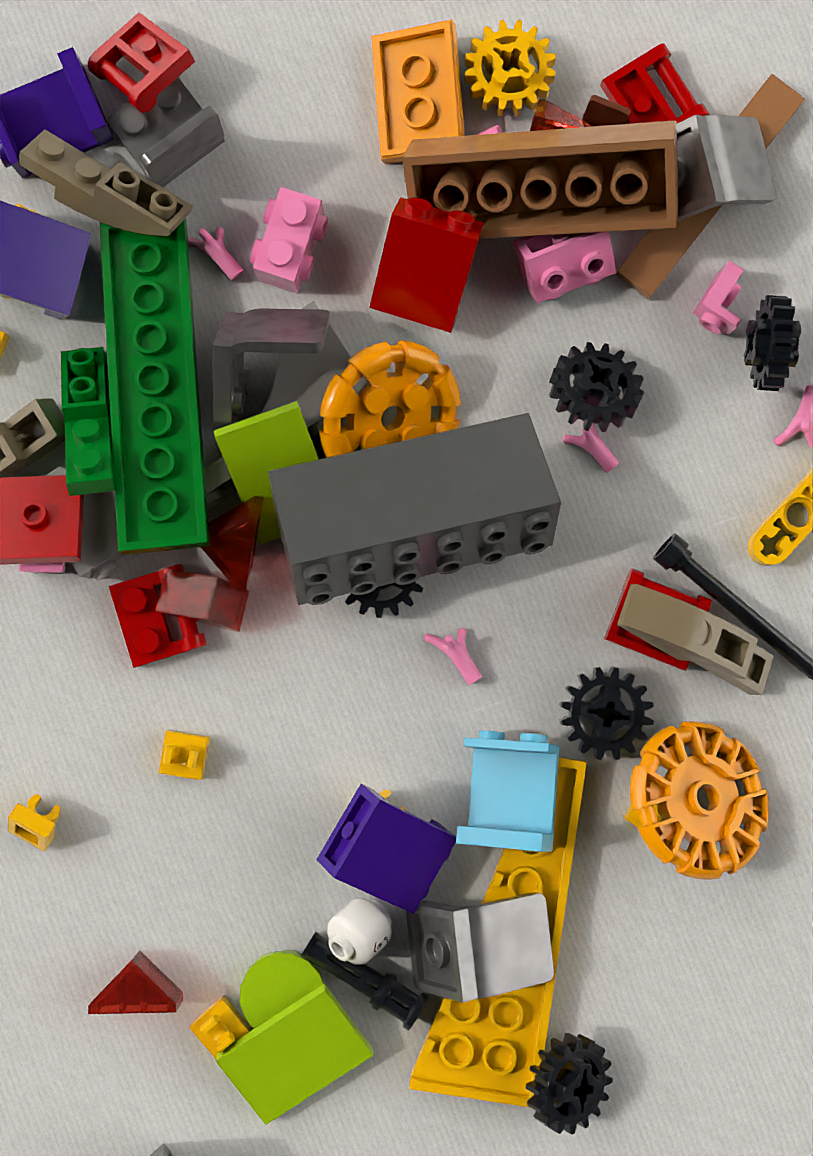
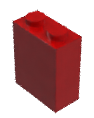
M400 197L391 214L369 308L451 333L459 313L484 222L475 220L471 214L464 211L453 210L448 212L432 207L430 202L421 198L411 197L405 199Z

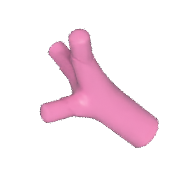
M222 227L216 228L215 239L205 228H201L198 231L202 240L188 237L189 246L197 248L212 258L231 281L237 279L244 272L225 246L224 229Z
M812 385L805 387L799 409L792 422L782 434L774 439V443L777 446L789 440L797 432H803L808 446L813 447Z
M593 423L589 431H585L583 427V434L581 436L564 435L563 437L564 443L577 445L589 452L606 473L620 463L604 444Z
M465 628L458 629L456 641L451 635H447L445 639L427 633L424 636V641L437 646L456 665L468 685L473 684L482 677L468 654Z

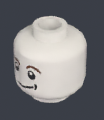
M364 898L351 900L328 922L327 933L331 952L341 961H348L357 965L366 964L391 940L392 921L388 911L375 900Z

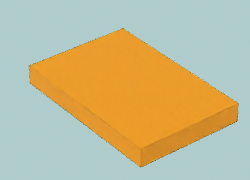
M451 19L371 36L381 161L384 164L402 162V157L413 139L465 136L457 31L454 21Z

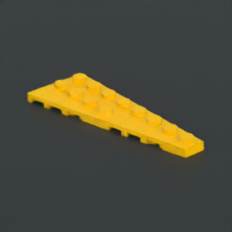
M559 757L553 852L504 848L481 902L483 904L527 893L544 895L554 967L553 978L545 983L464 1003L442 997L411 1072L409 1089L529 1107L527 1101L534 1093L526 1089V1084L535 1079V1074L529 1069L531 1065H540L542 1060L538 1052L540 1049L545 1051L586 761Z

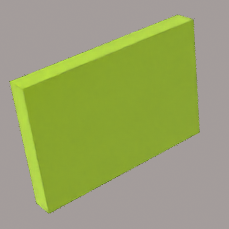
M298 401L214 430L215 439L259 545L281 537L275 516L268 471L319 460Z
M324 983L233 1042L222 1053H216V1063L264 1124L267 1125L371 1058L374 1054L371 1044Z

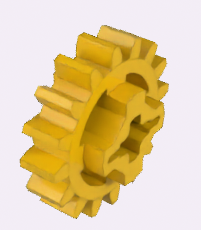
M500 20L497 32H493L491 28L485 26L482 34L483 41L474 37L471 40L470 50L473 53H466L464 66L469 69L465 71L464 81L468 84L474 83L470 92L472 99L480 96L484 97L482 109L485 111L494 104L498 106V116L502 117L506 108H512L514 115L518 117L521 114L522 105L526 104L533 111L537 107V96L543 99L548 97L550 87L547 84H553L556 71L551 69L555 64L556 54L546 53L550 44L548 38L541 39L540 41L536 40L538 30L536 26H533L528 32L522 31V20L516 21L514 29H508L505 21ZM530 54L536 62L538 73L535 72L536 67L529 63L528 57ZM482 64L485 65V70L491 74V81L489 83L483 75ZM511 65L516 67V68L512 67V68L509 70V72L503 70V69H506V70L509 69Z

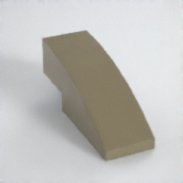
M53 398L34 399L5 422H0V477L14 475L65 441L64 416Z

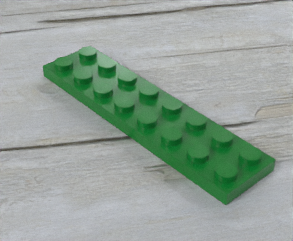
M185 218L169 236L134 233L99 222L118 552L121 555L208 547L210 546L187 219Z

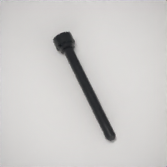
M674 533L661 545L655 553L653 560L665 570L669 568L674 572L680 570L805 676L813 680V659L692 559V552L687 549L689 544Z

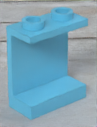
M479 730L478 738L464 737V746L474 748L468 826H457L456 844L553 852L560 746L546 743L547 735L521 733L520 741L504 740V732Z

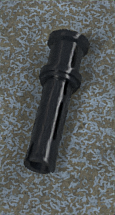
M316 931L301 954L302 957L308 958L339 980H342L370 998L369 1003L376 1011L382 1008L402 1021L403 1028L408 1031L427 1002L428 995L424 993L418 995L397 982V976L393 973L382 975L366 964L357 965L339 960L331 952L329 941L320 936ZM328 955L335 958L342 964L346 965L353 971L357 972L358 974H360V976H356L355 974L348 971L341 965L337 964L336 962L328 958ZM366 980H369L375 985H377V988L367 983ZM392 996L396 997L397 999H399V1000L402 1001L403 1003L407 1004L408 1007H405L404 1005H402L401 1003L397 1002L396 1000H394V999L391 998V997H392Z

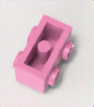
M280 187L277 198H270L266 206L263 223L268 225L263 240L257 238L254 242L250 263L254 264L253 269L258 281L298 294L302 281L308 282L315 262V257L311 255L316 241L321 242L324 237L328 217L324 214L322 200Z
M609 231L523 236L513 240L523 283L536 303L556 299L563 293L584 285L595 284L602 278L617 273Z

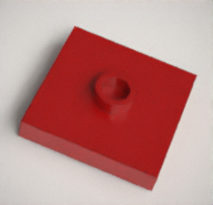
M66 475L0 477V565L81 562L84 494L69 496Z

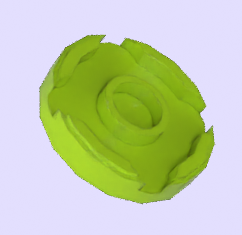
M294 950L266 953L249 966L240 985L239 1003L244 1017L255 1029L324 984V979L320 969L311 960L302 957L301 953Z

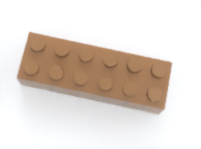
M676 121L413 139L402 157L407 198L416 197L430 202L432 207L444 211L459 210L471 214L475 220L484 222L480 238L676 228L678 170Z

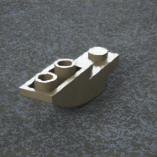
M45 129L20 151L19 165L55 186V200L107 225L134 233L169 236L192 211L193 205L119 161L110 169Z
M638 584L630 585L617 623L618 626L677 660L696 663L749 695L763 694L774 655L756 645L757 637L689 603Z

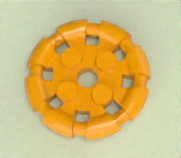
M400 340L397 345H389V343L384 341L362 349L347 360L349 365L339 376L335 374L324 393L319 415L323 417V429L319 430L320 442L328 458L351 453L358 446L364 450L458 429L460 419H456V410L461 405V396L453 372L448 365L440 364L437 353L424 345L412 341ZM391 363H395V372H387ZM423 373L427 374L428 378L421 385L416 382ZM362 377L368 384L357 395L352 387ZM390 406H396L397 416L390 425L383 426L381 422L383 412ZM431 406H440L439 418H431ZM341 418H347V426H341Z
M685 721L678 728L669 725L660 730L641 749L640 756L642 760L639 766L633 767L631 775L632 810H637L641 827L637 829L642 839L663 864L672 863L676 866V872L686 877L712 880L719 879L723 872L728 874L735 873L755 856L761 846V843L758 841L760 834L766 831L768 824L767 789H762L758 773L761 771L756 761L737 738H728L724 735L722 728L713 724ZM684 745L689 747L692 756L687 757ZM718 751L720 752V758L716 757ZM659 765L668 770L664 778L656 773ZM740 778L746 794L739 796L738 788L734 781ZM700 787L707 792L709 799L707 810L703 809L697 800V791ZM657 803H658V805H657L658 813H659L660 817H661L662 819H664V820H661V821H658V817H657V814H656V811H655V808H654V804H657ZM741 823L744 825L743 830L739 828ZM683 838L690 841L686 851L680 848ZM717 841H719L721 846L719 854L715 845Z

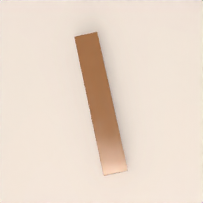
M771 74L739 116L757 119L765 149H767L805 98L774 74ZM722 205L677 222L676 228L649 230L615 275L649 300Z

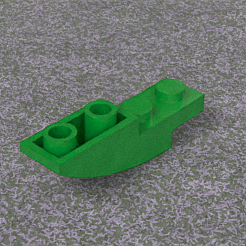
M104 347L61 351V402L65 420L66 485L69 496L115 491L109 385Z

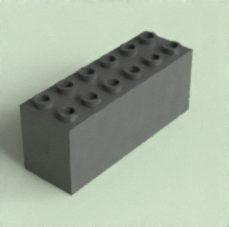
M529 413L268 471L275 516L298 606L307 603L321 605L329 602L333 597L349 593L363 595L372 592L379 586L392 583L405 585L418 580L421 576L438 572L444 575L452 574L464 566L476 563L494 564L503 560L506 556L523 552L529 555L542 552L548 546H553L561 500Z

